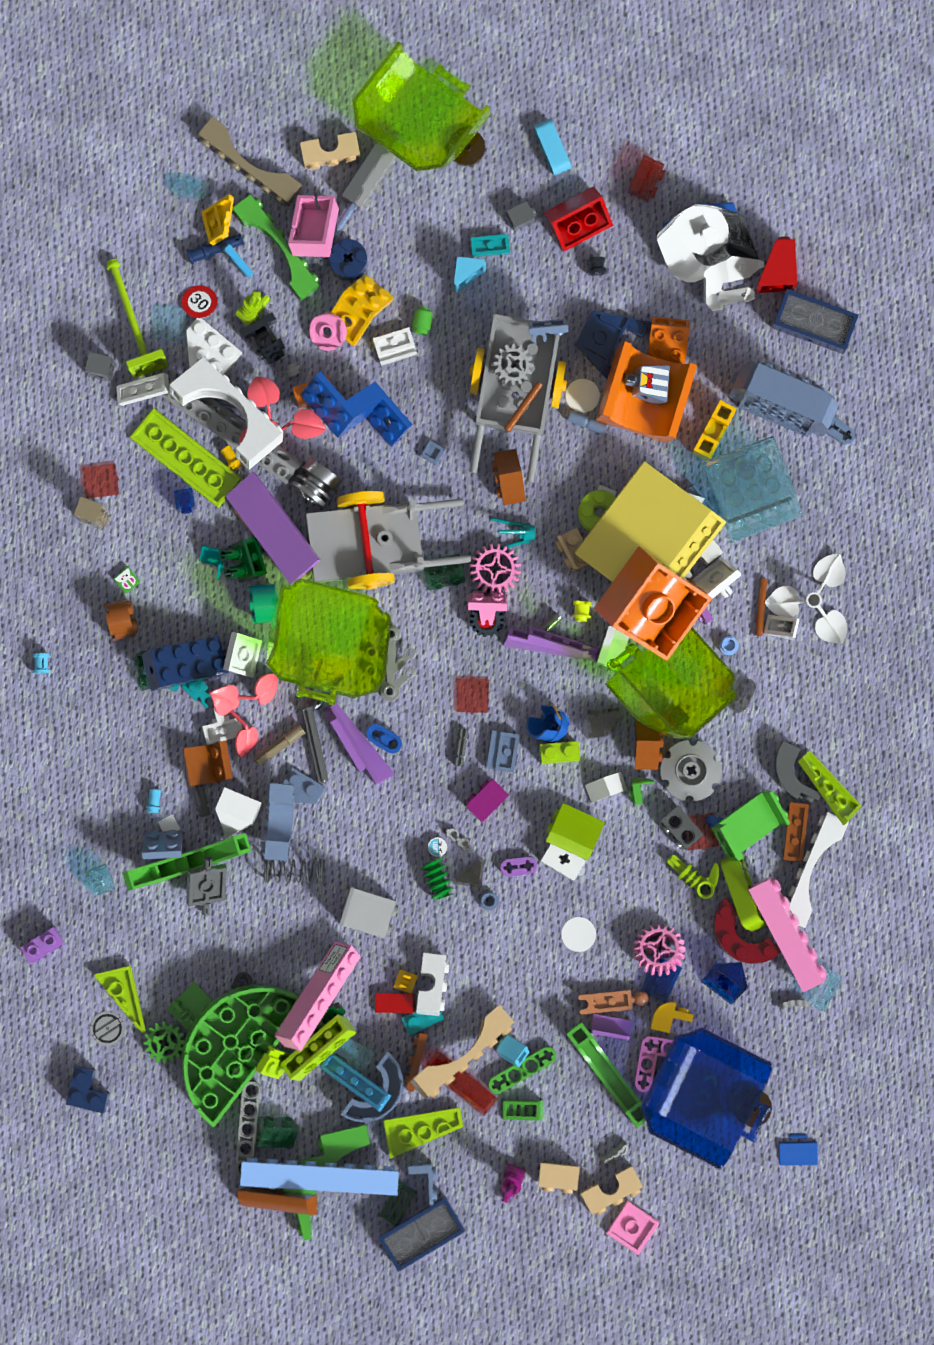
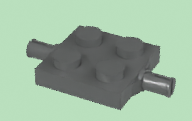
M205 856L203 867L188 870L186 894L188 906L200 905L202 906L201 914L209 915L210 904L225 900L227 875L225 864L212 866V857Z

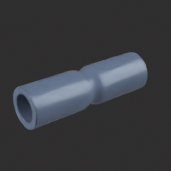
M571 411L568 422L586 427L602 435L607 426L605 423Z

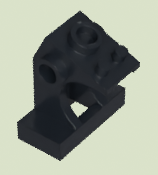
M273 312L239 330L243 340L253 336L259 347V350H257L258 355L262 361L266 359L268 364L276 362L285 356L283 352L285 346L280 338L276 339L270 329L271 325L277 323ZM270 336L273 344L264 348L260 340Z

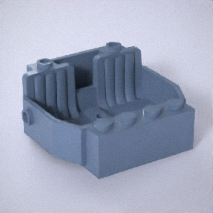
M748 361L746 364H742L738 373L734 372L731 379L733 386L729 397L740 402L738 408L806 437L810 433L824 436L830 425L833 426L837 417L835 413L839 405L835 401V397L827 392L825 387L819 385L812 386L808 380L793 378L791 373L784 370L779 372L773 369L772 365L765 362L755 363Z

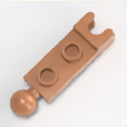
M631 990L577 995L579 1000H586L588 1003L585 1009L579 1010V1015L632 1010V1003L638 1006H645L649 1000L646 992L638 991L634 996H631Z

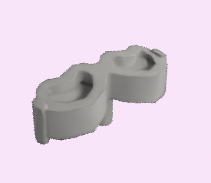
M448 829L446 831V836L452 842H457L458 847H461L463 851L470 850L469 840L465 838L460 839L456 829Z
M791 1000L779 1004L780 1012L785 1008L793 1007V1013H796L797 1006L810 1009L809 1001Z
M626 1141L620 1142L619 1146L615 1149L610 1147L612 1152L601 1157L603 1163L613 1164L618 1156L625 1155L628 1150Z

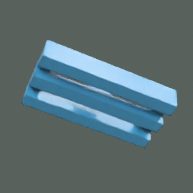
M225 244L222 247V250L245 277L250 278L254 274L230 244Z

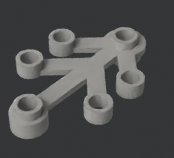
M389 627L385 631V638L388 640V663L379 654L377 648L370 647L367 650V656L374 659L387 673L386 682L378 674L379 671L376 667L370 666L366 669V675L378 683L382 688L381 695L387 701H395L400 695V688L416 674L414 668L406 667L403 670V675L395 681V674L409 660L416 657V651L413 648H406L404 655L396 662V642L402 636L401 631L396 627ZM391 631L395 632V636L393 638H390L389 633ZM375 650L376 654L372 657L370 652ZM409 650H412L413 655L411 657L407 656V652ZM371 669L375 670V674L373 676H371L369 673ZM409 669L412 670L411 676L406 674ZM389 688H392L393 693L391 695H388L387 690Z

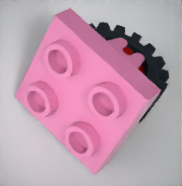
M483 591L469 593L468 610H471L470 625L472 630L477 632V635L480 636L482 634L483 637H487V635L493 637V634L497 635L499 630H502L504 624L503 611H507V594H503V592L497 593V591H494L492 595L485 594Z

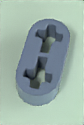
M837 418L833 426L838 430L836 431L831 428L826 432L827 435L843 445H849L855 439L854 430ZM839 431L843 433L849 432L851 440H843V435Z

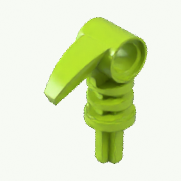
M253 291L245 297L243 305L236 311L235 315L246 326L259 320V314L270 300L267 294L261 298L259 291L257 293Z
M671 855L667 863L679 874L677 878L679 880L684 878V883L688 882L690 889L694 887L698 897L702 899L710 898L714 894V889L718 882L719 865L714 863L710 876L704 878L702 875L698 876L696 870L694 872L691 870V864L687 866L676 855ZM703 884L708 885L710 888V893L706 896L700 893V887Z

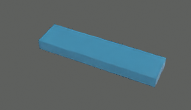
M333 1053L319 1067L379 1112L391 1097L390 1094Z

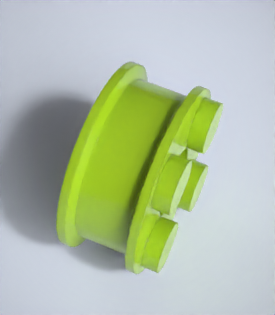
M604 490L588 493L578 507V518L581 525L590 532L601 518L595 515L594 509L600 507L605 512L616 497Z

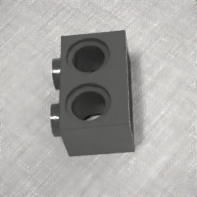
M679 805L661 820L663 823L661 828L667 835L671 833L675 837L673 842L679 849H688L704 835ZM672 816L678 817L680 820L679 826H670L669 818ZM684 831L691 832L692 840L689 842L683 841L681 834Z

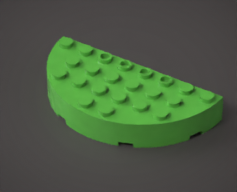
M269 984L238 987L211 1001L191 1024L182 1049L181 1070L183 1082L194 1107L213 1128L257 1072L255 1069L265 1053L268 1054L270 1050L268 1048L269 1045L276 1047L279 1043L275 1034L300 996L299 994L289 989Z

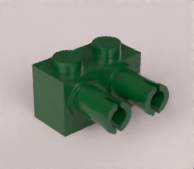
M256 537L242 539L229 545L226 549L219 550V556L225 555L219 557L220 560L232 559L234 564L233 567H226L224 570V574L231 573L230 575H225L227 579L237 577L240 583L251 581L267 574Z

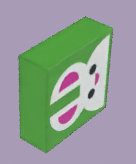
M129 567L114 578L115 582L126 594L141 582Z

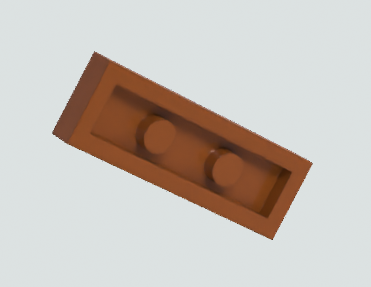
M789 802L787 818L790 824L786 826L783 860L803 862L809 804Z
M420 1032V1035L415 1036L413 1047L416 1048L415 1055L410 1056L408 1064L412 1068L410 1074L406 1073L403 1084L407 1086L406 1090L414 1092L415 1089L410 1081L419 1072L428 1035Z

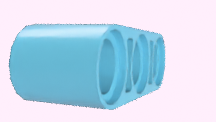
M550 118L533 125L535 135L553 176L571 169L570 161L552 119Z

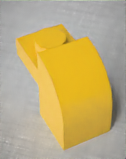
M666 1002L658 1006L654 1011L650 1029L670 1033L673 1018L692 1022L694 1015L689 1014L690 1010L679 1007L678 1011H676V1002Z

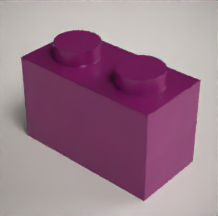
M487 779L479 787L481 791L477 795L473 793L466 800L468 803L466 808L481 823L509 796L494 779L491 781Z

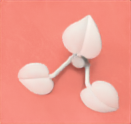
M828 555L815 565L813 577L815 580L822 582L816 593L812 592L806 599L798 600V592L793 587L781 586L766 599V606L774 614L783 617L797 615L799 612L798 604L807 603L811 608H818L823 617L819 618L816 622L815 631L817 635L824 641L843 644L847 635L845 617L836 610H832L826 615L820 606L822 598L819 595L825 584L829 587H837L844 581L846 571L841 555Z

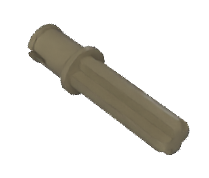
M297 724L286 734L282 733L283 736L255 755V762L261 766L287 746H292L294 741L306 734L300 724Z

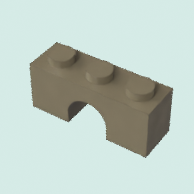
M80 497L74 515L79 518L80 522L102 530L103 526H107L110 519L109 512L102 504Z

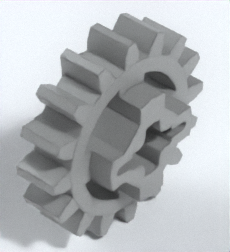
M511 344L510 347L505 345L503 350L501 348L497 350L498 355L492 357L496 360V362L491 363V366L496 368L492 373L498 374L497 380L503 379V385L509 382V386H514L515 383L518 386L522 384V381L528 380L526 375L532 374L529 368L533 367V364L529 363L532 357L526 356L528 350L521 351V345L517 348L515 344ZM512 374L515 378L509 377L507 375Z

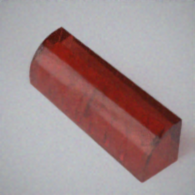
M437 1049L423 1068L445 1065L452 1061ZM458 1071L453 1075L455 1080L446 1087L482 1116H485L498 1098L465 1071L463 1073Z

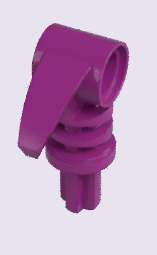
M507 1164L502 1179V1202L508 1203L511 1197H515L520 1192L526 1169Z

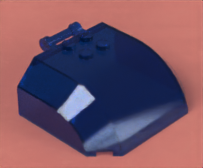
M704 1028L677 1035L640 1106L649 1133L713 1167L723 1170L741 1136L754 1143L756 1142V1136L767 1114L772 1110L770 1106L760 1102L759 1099L768 1083L774 1064ZM757 1106L761 1110L750 1132L747 1133L744 1129Z

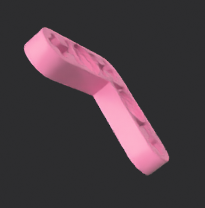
M653 1036L645 1037L641 1042L635 1076L636 1089L640 1092H647L651 1089L657 1055L681 1060H692L697 1055L696 1047L687 1042ZM649 1039H652V1043L659 1045L658 1041H662L660 1046L661 1052L658 1053V1048L654 1047L651 1050H647L648 1048L644 1045L645 1042H649ZM666 1043L674 1045L673 1053L667 1054L664 1052L663 1047ZM677 1044H681V1049H687V1046H690L693 1054L686 1057L685 1053L679 1052L680 1056H676L678 1051ZM645 1058L652 1061V1067L648 1070L643 1069L641 1066V1062ZM639 1071L644 1073L651 1072L650 1077L646 1075V1082H649V1085L645 1086L644 1089H641V1085L638 1084V1081L643 1079V1075H639Z

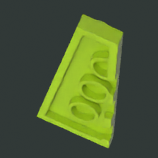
M460 1107L384 1120L390 1159L462 1128L463 1121Z

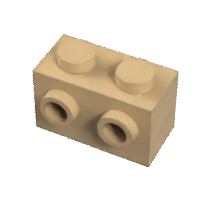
M540 1162L538 1187H542L543 1191H553L554 1188L561 1189L562 1193L572 1194L573 1190L577 1191L580 1167L578 1165Z

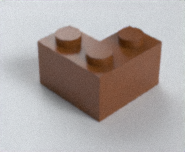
M516 449L495 452L494 461H491L495 482L499 483L500 486L496 487L498 499L502 498L503 505L525 502L522 471Z
M636 715L635 769L658 770V763L662 762V751L659 750L663 748L664 743L663 736H660L663 734V723H659V716Z

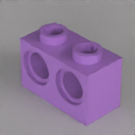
M52 927L20 947L28 962L34 964L66 943L57 928Z

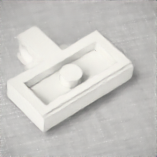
M216 711V718L212 719L213 724L202 726L207 745L234 739L238 731L243 729L242 724L236 718L230 719L229 715L221 716Z

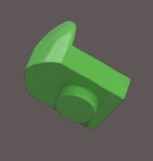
M642 777L631 778L630 802L634 801V805L643 804L640 785L655 783V781Z

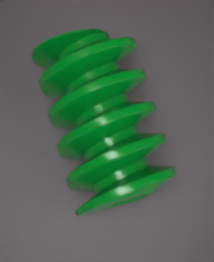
M443 857L429 861L421 868L423 871H428L423 875L424 878H430L426 885L433 886L428 890L431 893H435L431 900H439L455 894L449 893L453 889L452 886H446L450 882V879H444L448 872L441 871L445 867V864H439Z

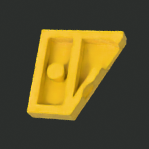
M230 194L201 212L208 241L212 245L228 237L234 197Z

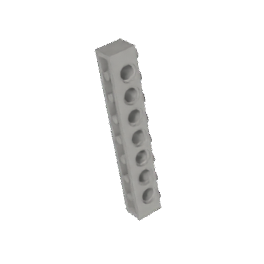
M169 393L163 394L165 399L233 447L237 448L239 446L240 435L247 428L246 422L211 397L199 398L182 406ZM278 445L257 464L287 484L296 476L303 462Z

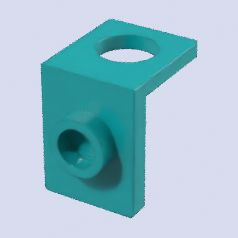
M203 544L199 561L218 566L216 579H219L226 561L220 560L219 557L225 555L219 556L220 549Z

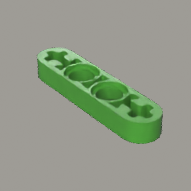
M544 1047L526 1057L519 1068L513 1065L495 1075L489 1081V1089L495 1094L502 1093L547 1067L556 1059L555 1050L551 1047ZM545 1050L548 1052L552 1051L551 1060H542L541 1062L544 1065L540 1066L539 1061L534 1056L538 1054L539 1058L544 1056ZM528 1060L536 1062V1068L533 1071H529L525 1067V1063ZM513 1069L518 1070L520 1073L519 1079L515 1081L510 1080L508 1076L509 1072ZM505 1074L510 1085L506 1086L505 1082L501 1084L500 1090L497 1088L493 1089V1081L497 1080L499 1082L503 1080L501 1075Z

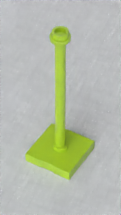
M117 259L107 261L106 268L112 272L141 355L126 361L133 379L170 367L163 349L148 354L118 269L121 266L120 262Z

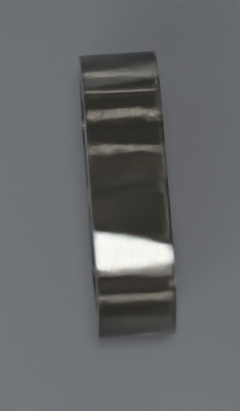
M743 679L738 684L729 703L730 709L734 713H741L747 708L756 689L753 680ZM747 682H749L750 688H752V690H748L746 694L743 695L742 692L744 688L742 687V684H746ZM741 696L743 697L741 704L744 706L737 710L733 702H737Z

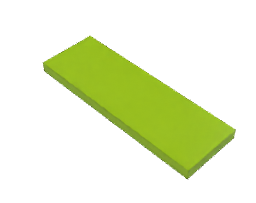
M154 408L130 436L134 442L218 509L227 499L225 496L242 481L239 475Z

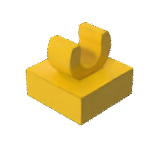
M400 969L393 988L412 994L418 975Z

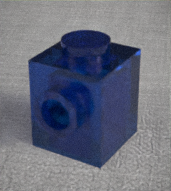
M193 488L173 491L178 512L189 514L197 509Z

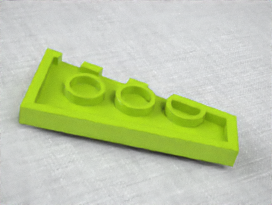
M809 750L801 757L798 763L844 826L858 812L862 805Z

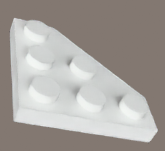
M197 318L186 330L189 368L204 357L216 366V370L220 374H225L243 354L202 318Z

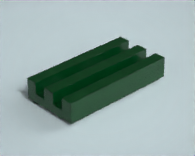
M398 1182V1190L401 1187L403 1191L389 1215L387 1216L385 1212L395 1195L389 1197L379 1214L380 1217H383L395 1226L416 1192L401 1182ZM407 1191L410 1192L395 1220L391 1217Z

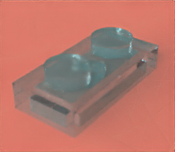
M828 970L826 980L820 984L818 990L813 994L810 1004L825 1012L843 978Z

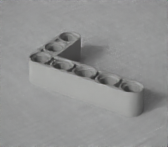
M249 1081L242 1090L235 1172L240 1177L241 1171L239 1166L242 1161H247V1157L255 1158L261 1087L256 1081ZM248 1085L256 1086L257 1092L255 1095L247 1093L246 1088ZM247 1104H252L255 1107L254 1114L249 1115L245 1112ZM244 1124H251L253 1126L251 1134L244 1133ZM244 1143H248L251 1146L252 1150L248 1154L243 1153L241 1150V1145Z

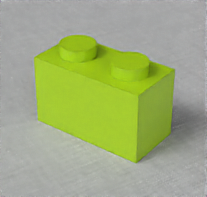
M579 741L540 744L541 765L579 762Z

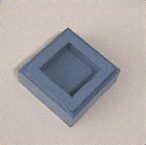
M429 439L420 457L437 466L446 448Z

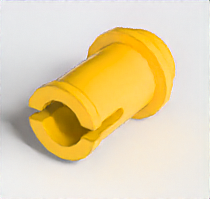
M231 445L224 447L220 451L229 464L228 468L234 471L242 466V463L236 458Z

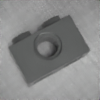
M89 352L88 357L85 356L83 361V368H85L87 375L95 379L112 381L116 365L113 358Z

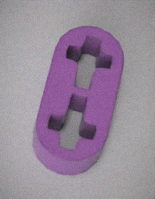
M531 857L507 859L502 862L500 869L503 875L509 877L529 875L535 872L537 863ZM526 860L534 864L530 871H527L526 868H520V865L526 864ZM507 862H510L512 866L517 865L518 869H513L511 873H508L503 867L507 865Z

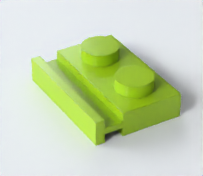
M269 1045L268 1048L270 1050L268 1054L265 1053L255 1070L260 1074L279 1079L285 1072L280 1064L291 1054Z

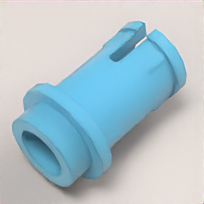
M149 789L148 806H145L148 813L158 814V811L161 810L159 807L161 790Z

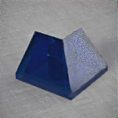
M718 958L701 980L703 984L731 1005L748 988L742 962L725 963L720 958Z

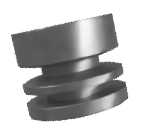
M309 458L303 467L308 476L304 477L298 474L296 477L302 484L293 480L291 486L304 499L323 508L326 503L320 497L322 496L327 500L330 499V496L325 492L326 488L335 492L342 480L326 467Z

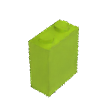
M563 803L560 810L556 808L553 814L554 824L550 822L545 832L549 834L546 842L588 861L605 822Z

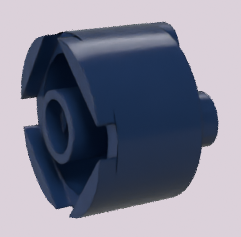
M345 238L338 241L331 248L329 257L333 274L341 280H356L367 269L366 250L362 244L353 239ZM345 258H352V262L347 261L345 263Z

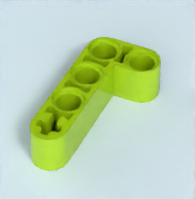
M728 857L720 861L721 868L743 927L750 931H756L767 926L748 890L753 884L744 859L742 858L739 861H731Z

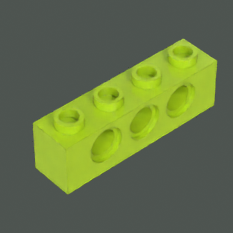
M336 1015L307 1040L301 1051L296 1050L280 1065L291 1080L301 1081L357 1031L347 1017Z

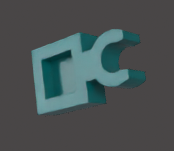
M203 681L182 686L195 701L201 698L202 705L205 708L209 707L205 703L207 698H211L210 694L206 693L209 687Z

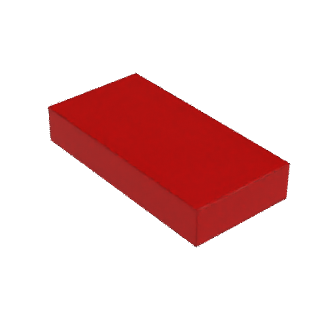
M375 993V1013L415 1012V994Z

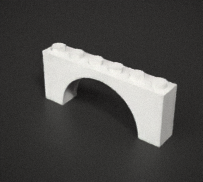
M204 357L169 385V394L182 406L195 399L212 397L231 403L242 413L247 424V433L241 444L236 448V458L248 469H251L283 442L281 427L277 424L274 425L265 412L259 411L255 403L251 399H247L239 387H234L228 377L223 373L220 374L216 370V366Z

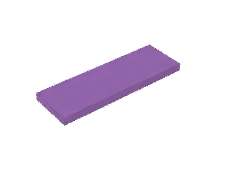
M256 472L249 474L225 496L290 584L296 583L321 561Z

